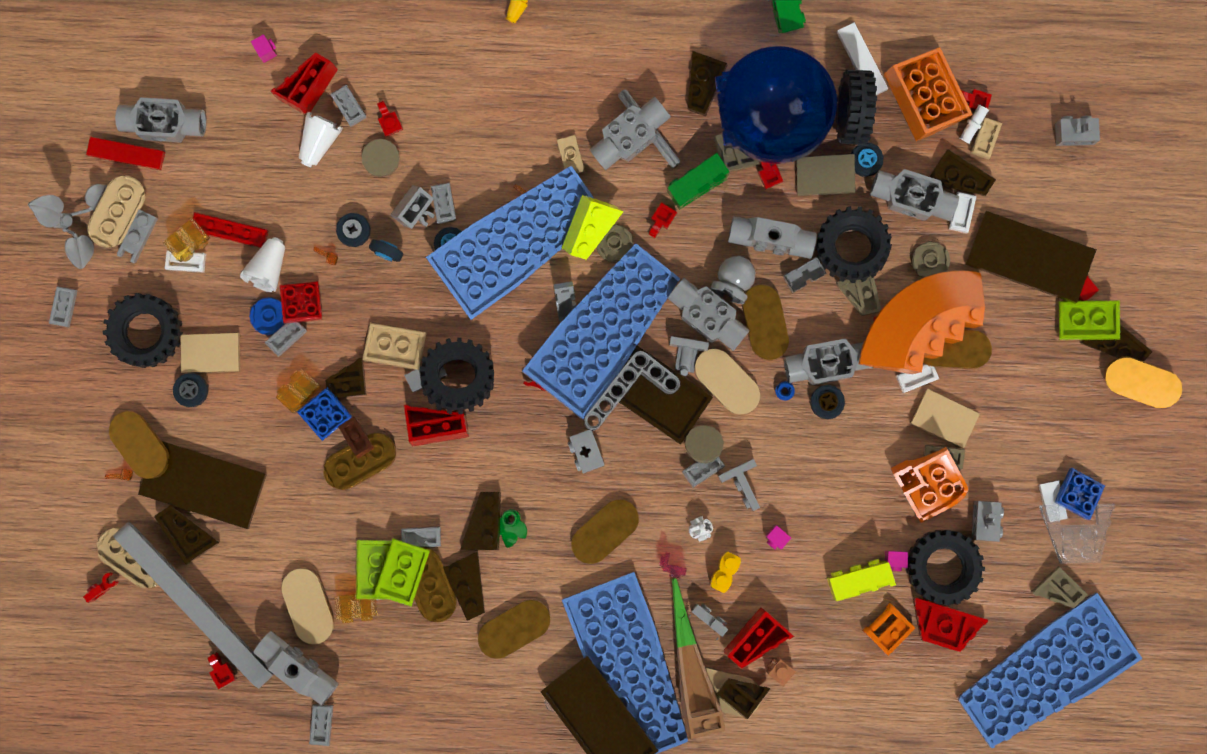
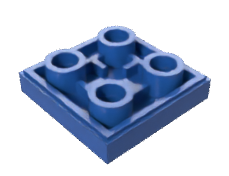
M328 387L297 411L322 441L352 417Z
M1069 468L1054 503L1086 520H1090L1105 485L1074 468Z

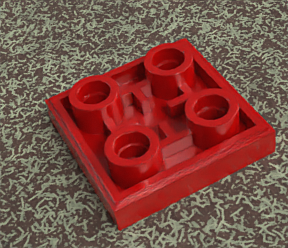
M318 281L279 285L284 324L322 320Z

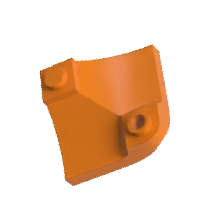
M946 447L921 458L909 461L907 459L891 468L921 523L955 506L964 499L968 492V486Z

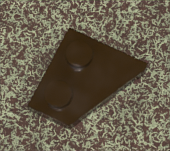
M358 358L354 363L344 367L337 374L325 380L326 387L329 388L336 398L367 395L363 358Z
M728 678L716 695L741 716L748 719L770 688Z

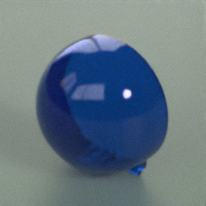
M785 46L761 48L741 58L730 71L722 72V76L715 77L716 91L720 92L717 94L721 128L724 129L722 131L724 146L731 145L732 149L737 148L754 160L768 164H785L799 160L819 147L832 128L837 111V94L834 83L823 65L814 57L801 50Z

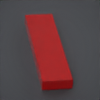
M90 137L86 155L161 171L165 152Z
M194 212L190 231L257 248L263 246L269 232L266 229Z

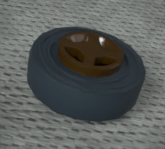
M820 386L811 395V409L815 415L822 419H833L844 410V395L835 386Z

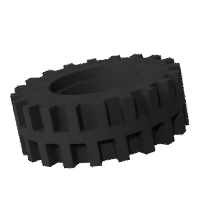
M846 69L843 72V78L840 80L841 85L838 88L839 95L837 96L836 108L837 139H839L841 144L865 145L871 139L870 134L873 133V124H875L874 116L877 109L876 77H874V72L869 70Z
M848 206L845 211L841 212L838 209L833 216L829 215L826 222L820 228L816 250L818 251L817 258L819 261L821 260L824 270L828 269L830 271L829 275L831 277L836 275L840 277L839 281L844 282V279L850 280V283H855L856 280L860 279L861 282H864L870 276L872 278L875 277L877 272L883 269L892 244H890L892 236L888 234L887 230L889 227L887 223L883 225L881 222L882 217L880 215L875 217L870 209L868 212L862 211L860 206H858L857 210H852L851 206ZM849 230L865 234L871 244L869 255L858 262H850L841 258L835 247L839 235Z
M135 293V296L127 295L124 296L125 300L121 302L116 301L114 303L116 307L113 310L109 309L107 312L110 314L109 319H104L103 322L107 324L106 330H103V335L107 337V341L104 342L106 346L111 348L110 353L117 356L121 362L141 368L156 367L158 363L167 362V357L174 356L175 353L173 351L176 346H180L181 343L178 340L179 336L183 335V332L180 331L182 321L178 320L177 316L179 314L173 310L172 305L163 299L147 293L146 295ZM140 314L153 315L161 325L159 340L149 348H137L128 338V326Z
M457 337V342H451V339L448 338L446 339V344L436 343V349L432 350L429 348L427 351L428 356H423L422 366H420L421 387L424 396L428 397V402L431 405L435 403L438 410L441 411L442 408H446L448 414H452V410H458V414H463L464 409H469L472 412L474 411V406L478 405L481 407L485 398L489 399L490 391L494 387L493 361L489 359L488 351H482L480 344L475 347L473 340L468 339V342L464 343L462 338ZM454 360L465 361L474 368L475 378L466 387L459 389L450 388L440 380L439 372L442 366Z
M935 530L934 532L924 534L925 536L922 538H918L916 544L909 549L911 552L908 558V568L906 569V573L909 574L910 578L909 583L914 586L915 591L922 595L924 599L943 605L960 604L961 601L970 599V595L979 590L977 587L984 579L981 578L985 567L982 566L984 557L978 551L980 548L973 544L971 538L951 530ZM939 549L952 550L961 560L962 569L960 576L956 581L948 585L935 583L927 573L928 558Z

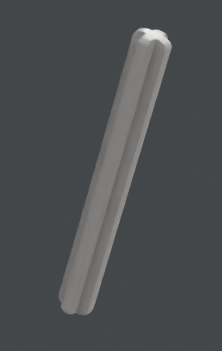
M626 89L618 94L619 99L627 109L631 105L640 108ZM657 131L658 139L653 144L672 168L677 167L680 164L679 158Z

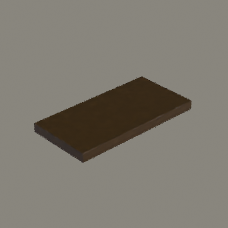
M986 211L965 265L1076 304L1097 249Z
M637 345L627 362L636 352L643 351L679 379L680 386L675 393L667 394L643 375H640L619 403L681 445L713 397ZM640 356L636 357L635 363L642 366L645 364V359ZM653 368L650 370V374L657 378L660 376V371L657 368ZM629 371L623 373V377L627 381L634 378L633 374ZM667 380L665 383L668 389H674L676 386L672 380ZM618 386L611 389L612 394L615 396L622 394V390Z
M162 441L169 452L168 468L158 478H143L138 495L249 529L267 474Z
M588 655L540 691L586 754H656L659 751Z

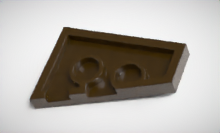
M692 51L688 99L689 111L703 116L707 115L728 66L726 62Z
M948 149L929 176L940 180L944 187L986 196L996 181L995 178Z
M1121 325L1120 340H1083L1081 343L1116 358L1129 356L1145 361L1153 352Z
M480 492L460 550H499L501 492Z
M171 505L154 516L186 565L220 543Z
M477 551L443 568L467 621L485 613L479 553Z

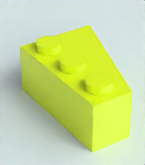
M582 195L562 249L572 256L587 260L624 211L615 205Z
M879 558L868 561V565L863 567L860 564L849 567L850 571L844 573L842 570L832 572L831 577L827 578L835 601L855 597L871 590L872 592L879 590L878 588L890 585L891 587L896 585L889 562L879 561Z

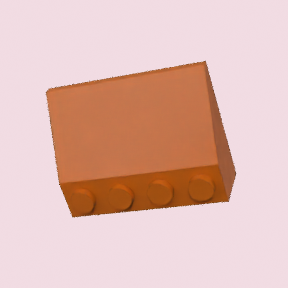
M940 47L895 64L884 73L916 141L931 136L973 115Z

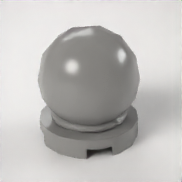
M732 256L725 259L718 270L719 281H713L710 290L722 298L725 294L732 298L731 302L743 305L748 298L744 292L750 289L755 282L756 272L754 265L749 259L742 256Z

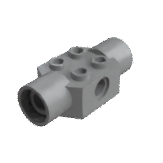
M655 96L641 108L631 105L602 129L604 138L589 150L605 170L619 159L629 162L658 139L657 128L670 119L671 116Z
M140 97L135 106L118 105L115 121L118 131L136 132V135L147 141L181 143L185 136L203 137L206 131L205 111L186 109L179 100Z
M906 169L897 176L878 170L870 190V196L887 201L889 210L923 221L927 220L931 215L951 221L959 202L958 195L943 191L940 180Z
M733 216L728 242L754 247V250L765 252L766 249L773 251L772 253L775 255H784L786 253L811 259L817 233L802 230L795 224L760 217L746 219ZM768 235H773L776 240L770 239Z
M683 278L667 298L683 311L681 319L709 342L720 340L734 351L750 331L735 319L736 310L707 286L698 289L687 279Z
M846 339L808 345L804 348L802 354L784 357V367L788 383L808 380L811 385L844 380L853 377L855 371L873 367L858 364L864 342L850 345Z
M272 631L260 641L253 652L265 662L267 669L297 693L311 697L321 706L339 685L337 681L318 668L319 664L316 661L305 658L303 656L304 653L299 648H292ZM294 665L298 667V672L295 670Z

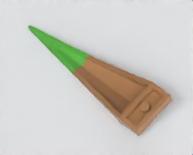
M672 578L682 719L685 720L687 738L694 739L725 731L721 707L707 675L688 620L677 579Z

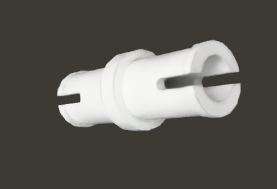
M978 104L971 119L967 120L968 124L959 139L970 144L976 131L981 128L980 124L987 112H989V109Z

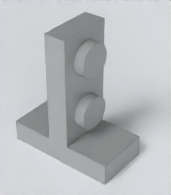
M754 459L718 475L721 483L733 477L736 478L734 484L738 492L742 491L745 497L742 499L743 503L751 511L759 509L760 506L743 472L757 466Z

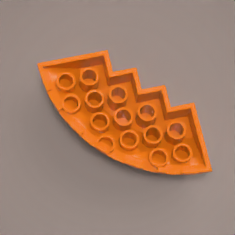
M973 271L941 272L924 277L902 289L885 304L873 324H871L870 331L861 349L858 364L912 375L921 373L924 358L935 359L943 356L944 342L951 344L963 341L964 327L973 329L983 326L985 302L981 273Z

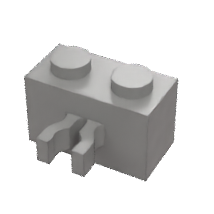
M1089 115L1082 116L1079 119H1073V116L1062 117L1055 123L1056 146L1095 145L1100 141L1099 118H1092Z
M412 185L390 216L404 227L410 229L414 227L418 220L423 226L427 227L428 223L424 221L422 214L428 215L430 218L435 216L433 213L425 211L434 198L421 187Z
M973 502L972 540L1000 542V538L1003 536V527L1000 526L1001 518L1004 516V508L1001 507L1002 503Z

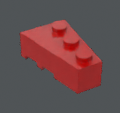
M315 52L298 67V70L293 75L287 76L280 86L276 89L273 88L270 92L278 100L306 115L307 112L312 111L338 69L330 60Z
M404 405L408 440L412 447L469 437L467 418L464 413L452 412V414H448L444 410Z
M760 607L723 652L742 669L762 657L769 650L777 648L779 644L795 636Z

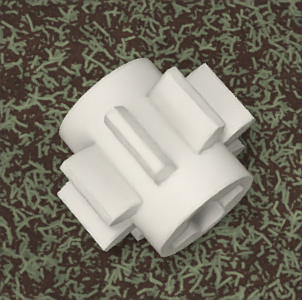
M700 516L690 521L692 525L689 526V533L692 538H698V541L701 542L711 537L710 533L713 531V526L708 519H703V516Z

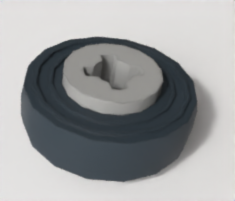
M358 213L346 214L337 223V237L348 247L361 246L370 236L371 228L369 222Z

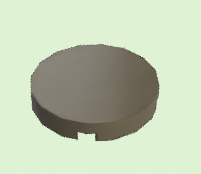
M376 139L365 146L362 152V163L371 175L376 177L389 176L398 168L400 162L399 152L390 141Z
M613 225L596 247L598 254L608 262L617 263L633 247L632 235L625 227Z
M929 241L922 243L912 254L911 264L913 270L922 278L946 272L950 266L949 252L938 242Z
M705 425L697 426L686 436L685 449L687 454L696 462L710 463L721 455L724 441L722 435L715 428Z

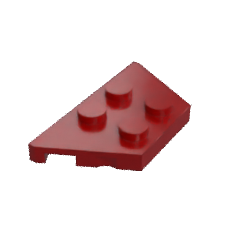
M914 597L922 641L961 652L968 641L972 640L980 628L988 622L987 619Z

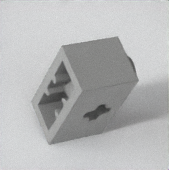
M587 430L570 437L571 441L567 443L571 453L575 452L577 460H574L578 471L582 470L584 474L605 466L592 430ZM583 447L591 450L587 458L584 455H580Z

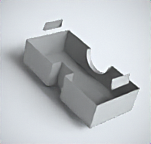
M816 257L784 275L783 278L791 292L794 293L807 285L806 281L814 282L827 273Z
M572 281L553 285L559 322H562L576 307L575 301H572L576 300Z
M696 604L691 612L723 637L728 631V628L725 626L727 622L719 616L713 617L710 614L712 610L705 604L701 606Z

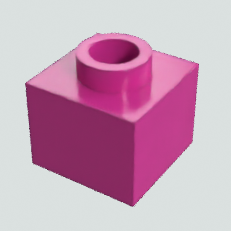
M263 34L251 41L263 63L277 56L274 51L276 46L271 38L267 39Z
M774 525L765 536L768 539L766 543L774 550L776 548L782 550L791 539L777 525Z
M885 551V561L889 562L892 571H902V568L908 567V552Z

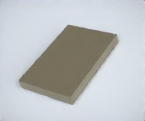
M854 154L797 157L798 196L855 193Z

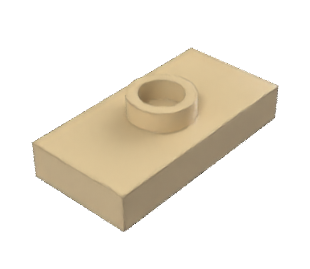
M985 117L976 136L971 154L989 160L1002 123Z
M576 136L558 139L557 143L564 169L572 166L577 174L585 173Z

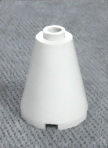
M311 112L306 114L299 158L302 160L301 163L308 167L318 164L343 129L341 126L338 129L335 128L336 123L321 116L311 117Z
M276 237L267 239L241 271V279L247 283L250 280L254 283L253 286L260 290L275 292L285 252L283 241Z

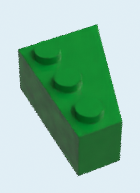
M772 0L773 14L779 33L804 28L806 19L804 12L800 10L802 0Z
M718 153L704 160L695 169L692 168L687 171L682 178H676L668 184L667 192L680 210L725 182L728 178L729 170Z

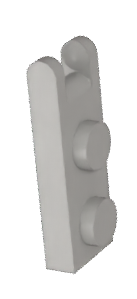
M138 210L117 252V256L122 257L125 251L133 254L130 262L135 264L158 218Z

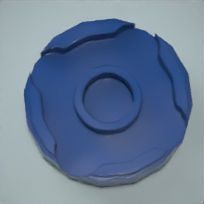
M271 297L262 298L251 308L249 315L250 323L259 333L270 336L284 325L282 305L278 299Z

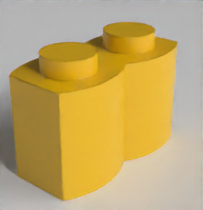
M724 552L719 559L718 569L711 576L710 587L725 593L732 584V575L740 567L741 558L730 552Z

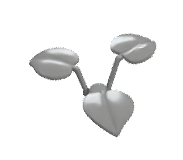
M95 184L90 186L85 193V201L90 207L73 213H61L64 209V204L59 197L54 195L41 196L28 203L29 208L33 211L41 225L62 228L63 232H67L74 237L68 238L65 241V252L71 263L78 269H83L90 261L94 253V245L88 236H77L75 232L68 229L72 224L71 217L92 210L94 212L107 185Z

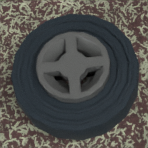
M186 373L175 381L173 395L180 405L196 407L206 400L208 385L200 375Z

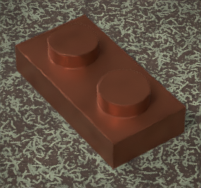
M352 417L338 427L358 459L374 449V446L355 417Z

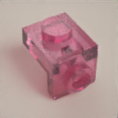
M665 552V555H661L659 566L662 567L663 572L669 573V577L680 579L681 575H686L687 568L668 564L670 552Z

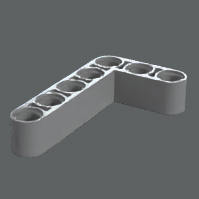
M643 351L636 352L588 412L584 419V425L588 430L592 431L600 428L640 375H643L667 394L675 393L680 386V381L673 373ZM636 357H643L645 364L642 366L635 363ZM657 368L660 371V376L657 378L653 377L650 374V370ZM629 371L633 374L634 378L627 381L624 379L623 373ZM667 380L675 382L676 386L674 389L666 387L665 383ZM618 386L621 388L622 394L615 396L612 394L611 389ZM606 401L610 404V409L603 411L600 409L599 404ZM589 417H596L598 424L590 426L587 422Z

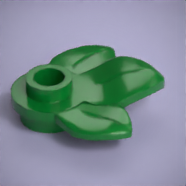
M514 509L506 510L502 518H500V535H502L503 542L507 548L512 547L517 542L518 537L522 539L527 537V526L521 521L519 512ZM513 515L514 521L511 523L509 518Z

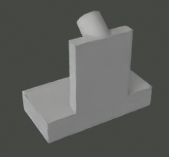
M671 336L669 346L678 347L675 370L681 371L682 376L688 375V372L694 373L697 351H708L709 342Z

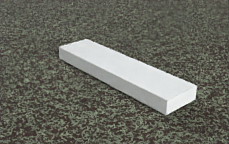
M855 22L839 29L837 34L855 69L874 72V77H876L875 86H877L876 95L887 91L888 87Z

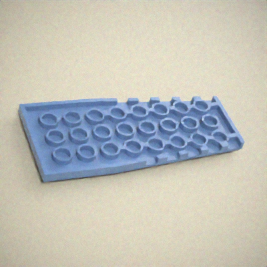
M570 166L473 223L428 255L426 259L470 320H472L518 287L540 266L562 249L581 196L594 197L574 168Z
M634 244L556 327L522 372L581 419H584L619 374L680 278L638 244Z
M635 573L626 574L562 599L583 657L589 656L659 751L656 754L688 742L657 631Z
M1093 593L1075 608H1071L1046 625L963 692L957 699L988 746L995 748V745L1002 741L1011 739V736L1020 731L1027 730L1029 726L1038 721L1045 720L1047 716L1061 711L1068 704L1075 703L1093 693L1142 660V657L1099 594Z

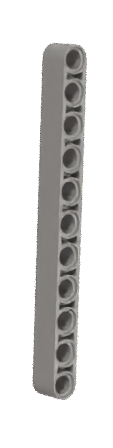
M127 522L113 535L116 541L256 688L260 689L274 675L267 669L266 664L253 653L249 646L134 525Z

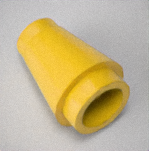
M510 0L505 19L516 24L527 8L528 0Z

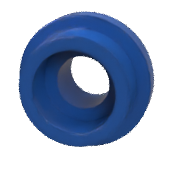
M784 381L776 386L775 393L780 400L787 401L794 396L795 389L791 383ZM782 388H787L788 394H782Z

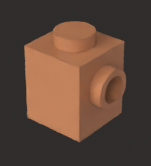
M779 657L772 659L767 665L768 669L766 672L783 687L795 674V671Z

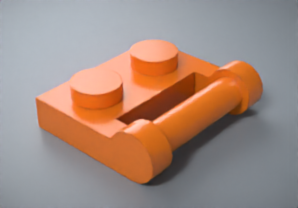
M889 603L884 612L869 627L866 626L862 631L889 656L911 634L915 627ZM893 614L896 618L877 637L874 632Z

